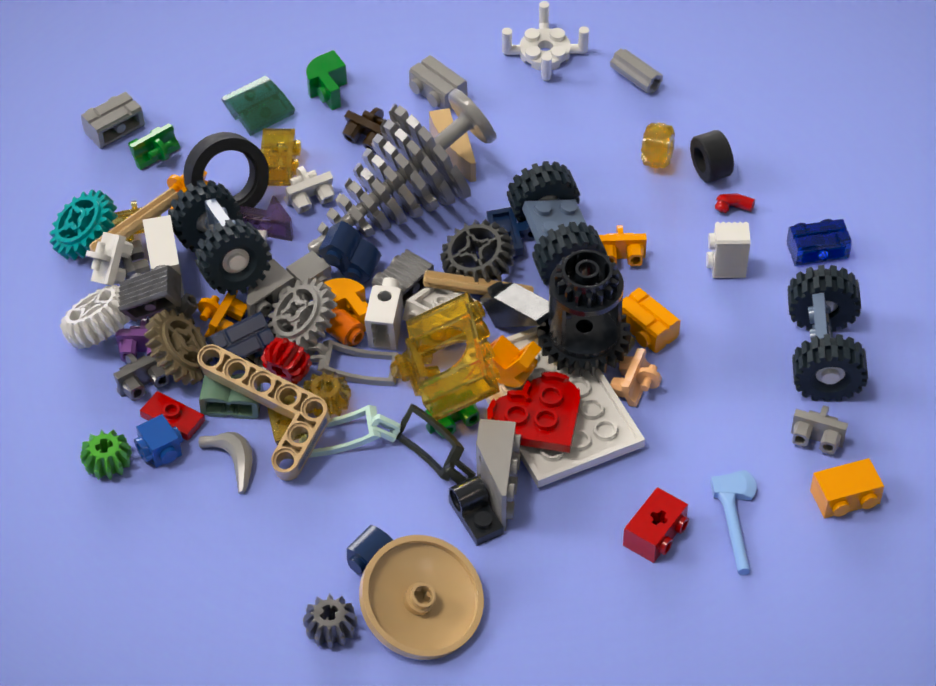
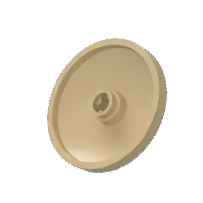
M409 535L397 538L384 545L367 564L359 586L361 611L371 632L390 650L412 659H438L458 650L476 631L484 608L482 584L472 563L456 547L432 536Z

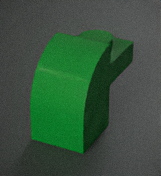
M332 50L314 58L307 66L306 76L309 97L319 96L323 103L326 102L331 110H335L341 107L339 87L347 84L345 63Z

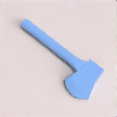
M746 470L721 476H711L710 484L713 498H719L724 507L738 574L747 575L750 572L735 499L752 500L757 490V483L754 477Z

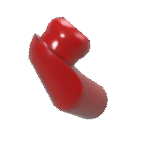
M738 193L720 194L716 198L715 210L727 213L729 206L752 212L755 199Z

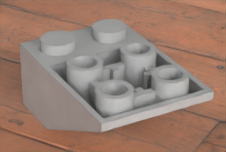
M480 419L476 441L477 476L480 477L487 489L491 509L503 525L504 531H506L507 519H513L515 501L513 500L514 495L517 493L518 477L516 476L517 470L520 469L521 434H516V422Z

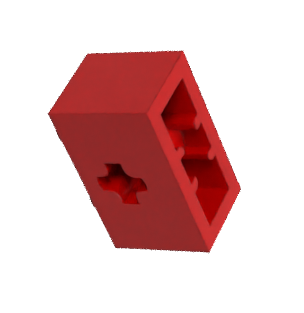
M657 487L624 528L623 546L654 563L661 554L665 555L669 551L677 533L682 534L689 523V518L687 517L688 504Z

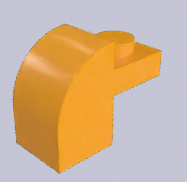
M335 278L324 282L332 288L331 291L336 295L333 299L337 303L336 308L344 309L364 325V332H366L365 316L368 303L366 302L364 286L348 278Z
M501 335L489 344L475 364L496 382L508 387H521L536 368L538 360L535 357L542 348L532 341L519 350L505 336Z

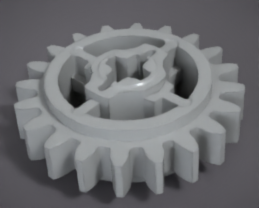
M308 277L305 278L303 283L296 280L295 287L293 288L288 285L287 292L279 294L280 300L278 303H273L274 312L268 315L272 319V322L268 324V328L272 330L274 338H287L293 343L296 342L299 347L304 348L305 352L308 351L310 343L316 346L319 337L325 338L324 331L326 328L332 327V324L329 323L330 319L336 317V314L332 311L337 306V303L333 301L336 295L331 291L332 288L317 278L311 280Z

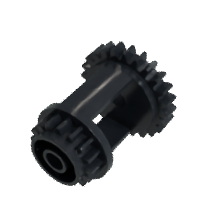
M594 250L571 252L567 258H562V263L557 265L551 274L549 282L548 319L537 328L538 346L542 348L541 355L548 356L549 364L557 362V370H561L566 366L568 367V374L573 373L576 369L579 370L580 376L584 375L585 370H589L590 374L595 376V370L598 368L603 373H606L607 365L616 368L617 360L623 361L624 353L629 352V344H631L630 323H626V315H622L624 281L620 271L616 268V263H611L608 255L605 256Z

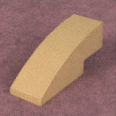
M450 108L429 111V130L433 138H435L453 122ZM466 132L445 151L449 155L453 167L456 164L462 175L470 182L476 181V162L468 133Z

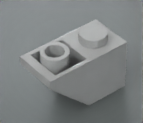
M274 259L268 261L271 265L270 270L263 271L266 275L263 281L258 279L256 281L258 286L254 289L251 285L248 288L246 301L248 317L261 311L265 318L275 309L272 305L280 300L279 294H285L288 285L292 288L295 287L294 277Z

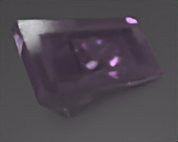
M272 196L267 210L240 206V212L243 215V222L245 224L249 222L257 230H266L268 237L288 241L293 240L292 219L275 196Z

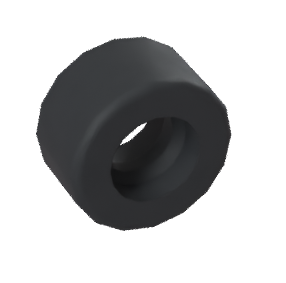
M713 130L692 138L690 143L691 158L696 172L703 181L712 182L732 174L734 170L733 153L727 138L721 131Z

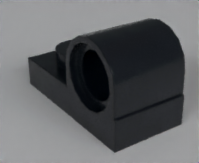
M475 476L449 488V503L476 546L504 534V527L489 505L488 492L480 477Z

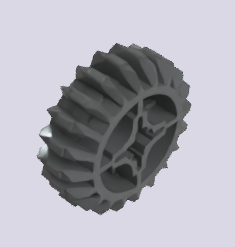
M475 219L473 225L470 226L464 222V228L461 230L455 228V235L447 236L448 243L442 245L443 253L440 256L444 272L471 276L475 282H479V278H484L487 283L491 280L502 281L501 275L509 274V267L514 265L513 257L516 256L513 246L514 242L511 236L509 237L507 230L504 227L500 228L496 222L490 224L486 219L481 224Z

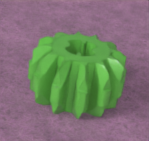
M101 429L98 436L90 434L89 441L82 442L81 462L84 464L88 474H95L98 480L104 475H107L111 480L113 474L122 475L123 468L130 467L132 451L124 434L117 436L114 429L105 434Z

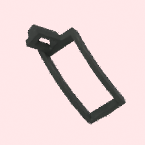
M411 404L402 418L401 429L396 439L426 461L441 479L449 482L451 478L455 483L459 484L475 477L476 473L459 460L464 447L455 436L428 413ZM412 412L433 426L453 446L443 468L421 447L402 435ZM457 466L466 476L464 477L454 467Z

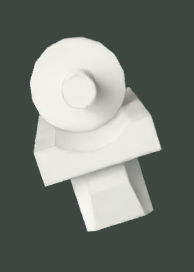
M303 166L296 168L297 176L290 179L291 186L285 189L286 196L284 201L286 205L292 204L298 214L311 209L312 203L309 197L316 195L320 204L324 205L332 202L335 196L332 187L333 176L330 171L317 176L315 170L306 172Z
M103 232L101 242H97L95 252L87 250L86 256L93 258L91 269L94 270L91 281L112 286L125 280L127 273L125 269L119 268L121 257L129 258L133 250V244L127 242L126 237Z

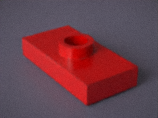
M156 391L140 409L141 417L148 421L163 414L170 426H176L182 438L187 441L205 422L204 414L159 391Z

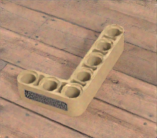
M210 344L202 347L198 352L197 358L204 375L292 419L272 455L271 462L276 475L281 480L290 481L295 479L302 471L329 423L330 413L325 400L217 345ZM212 357L219 358V362L216 365H206L208 359ZM235 371H245V374L241 378H231L232 374ZM261 383L271 384L267 391H257V387ZM289 395L297 397L296 401L291 405L282 403L283 399ZM314 408L323 410L322 414L317 418L308 416V413ZM304 433L308 435V439L303 443H295L293 441L298 434ZM284 459H292L294 461L293 465L288 469H281L279 467L280 462Z

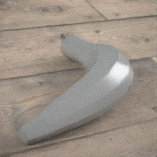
M225 432L216 436H200V448L218 447L230 454L234 463L238 493L244 494L249 483L253 462L252 449L249 442L236 432Z

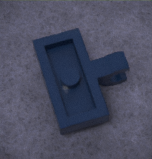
M511 207L486 211L487 221L490 224L496 222L500 228L504 227L507 230L509 237L511 236L514 242L515 255H524L521 238L527 241L535 240L527 220L517 223Z

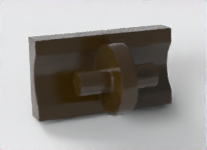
M378 107L374 108L371 112L365 110L362 116L348 110L344 115L347 121L342 132L344 138L352 143H356L361 134L366 136L362 143L364 148L371 149L376 154L371 143L377 133L382 135L380 125L384 120L383 110Z

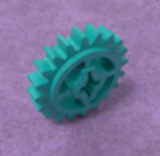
M92 189L88 195L82 192L79 198L74 196L72 202L65 204L63 211L57 214V221L52 223L55 229L49 232L53 237L49 242L53 245V250L67 260L71 258L75 261L78 255L81 258H85L87 250L90 251L89 245L101 237L103 232H108L111 228L115 227L112 220L116 219L118 215L114 213L117 209L113 204L114 201L101 190L96 193Z

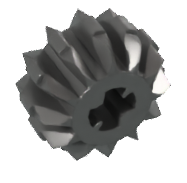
M329 593L327 600H322L317 596L315 605H307V614L304 615L303 625L306 628L307 637L315 639L318 647L325 642L330 649L335 642L344 646L345 638H353L354 628L357 625V616L354 614L352 603H345L343 596L333 600V596Z

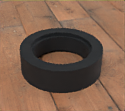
M219 132L209 135L193 147L186 159L183 172L185 187L190 183L196 187L197 181L203 180L204 170L215 155L228 150L239 151L248 160L249 178L244 188L233 197L241 208L240 212L244 214L254 208L266 192L269 182L267 160L256 145L239 134Z

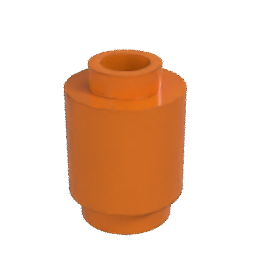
M336 307L332 309L336 317L330 319L329 323L332 324V327L326 328V332L343 345L351 347L359 344L364 337V325L344 309Z

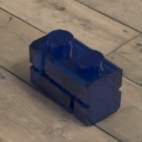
M824 219L821 222L810 224L798 223L790 226L788 229L787 247L794 266L847 259L850 256L852 240L843 219Z

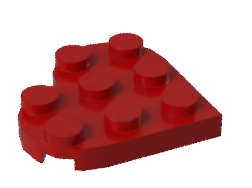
M543 372L541 377L535 378L531 382L529 380L526 381L522 390L507 391V395L499 397L496 401L493 399L487 408V419L516 422V434H521L522 446L570 453L580 408V389L576 388L565 374Z

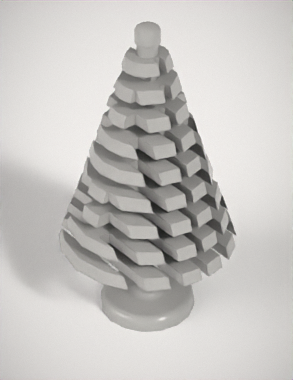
M453 89L448 95L449 103L458 118L435 138L424 126H421L420 122L412 114L409 116L406 109L400 105L397 107L396 104H393L389 110L391 120H383L380 125L382 135L377 133L371 143L377 154L374 155L373 150L366 148L362 155L368 169L366 167L363 168L361 163H357L353 170L361 186L355 181L352 182L351 178H348L344 184L346 191L356 201L357 205H352L351 201L344 194L341 195L339 193L335 201L345 215L341 218L337 211L330 208L326 214L333 225L344 221L351 226H356L358 231L365 237L374 235L375 231L365 220L364 216L370 218L376 227L385 231L391 228V224L384 213L392 221L395 220L396 224L400 225L407 222V217L403 210L406 213L409 212L411 217L417 218L423 216L420 204H422L425 210L432 212L439 207L438 202L448 206L455 203V197H460L461 200L470 197L471 189L456 164L453 167L450 157L445 150L468 130L482 142L492 143L497 139L492 125L473 101L458 89ZM321 222L317 229L321 236L308 244L309 252L313 251L318 256H320L318 250L329 230L323 222Z

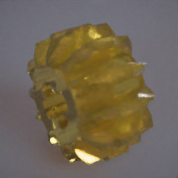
M651 123L646 127L645 133H643L641 159L644 165L658 169L665 168L670 164L675 143V132L672 126L665 123Z
M323 370L320 376L312 373L311 380L304 381L303 389L325 400L330 417L332 414L340 416L342 410L348 409L351 389L347 385L345 377H338L336 371L327 375ZM314 408L309 413H314L317 418L322 414L323 410Z

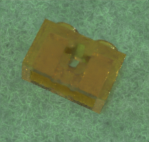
M263 128L261 151L269 167L268 186H291L290 179L297 175L296 168L299 167V159H296V156L301 155V140H296L295 129Z

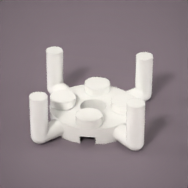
M547 1L539 3V29H527L520 41V45H512V29L504 28L502 30L503 54L520 55L524 63L527 61L531 64V68L541 70V78L544 81L551 79L552 70L559 68L560 64L565 60L567 62L570 54H585L588 51V27L583 26L579 28L578 44H570L563 29H549V3ZM541 48H549L550 50H548V51H542V50H540V49H541Z

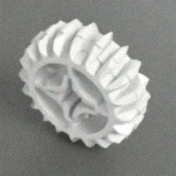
M112 285L105 286L103 289H97L96 292L88 294L84 299H80L77 304L72 306L71 310L66 312V316L61 320L60 328L68 343H71L73 347L78 349L90 348L92 345H98L101 341L115 335L119 329H123L124 324L128 323L131 318L124 315L118 309L120 286Z

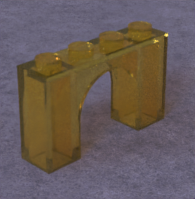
M468 292L406 321L410 342L423 358L450 345L467 343L464 354L455 365L419 383L423 405L436 421L500 392L497 382L500 379V373L492 361L495 353L487 340L490 337V332L482 320L485 312L481 303L478 300L474 302Z

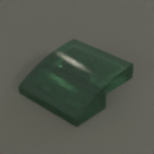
M266 75L221 98L233 118L240 120L250 136L293 115L295 112L294 106L285 94Z

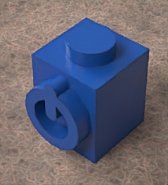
M163 414L136 426L138 437L134 439V443L144 462L151 460L155 468H158L182 456L180 443L183 442L182 435L176 426H170Z

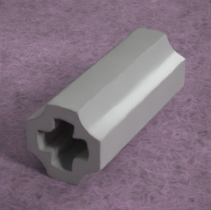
M620 48L614 53L610 61L611 68L647 93L653 94L658 90L663 81L661 73L626 49Z

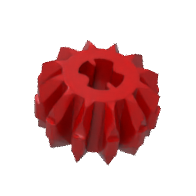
M276 337L267 345L261 357L264 368L293 384H298L307 375L312 365L310 355L304 352V348L299 347L296 342L293 343L287 338Z

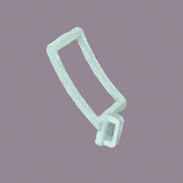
M367 405L342 416L330 418L327 427L340 425L366 415L369 434L347 443L313 449L309 458L345 452L363 446L380 437L394 442L400 432L401 424L381 414H377L376 406ZM377 425H380V426H382V427H384V428H386V429H389L390 432H388V431H386V430H384V429H382V428L377 427ZM299 434V443H303L308 439L307 434Z

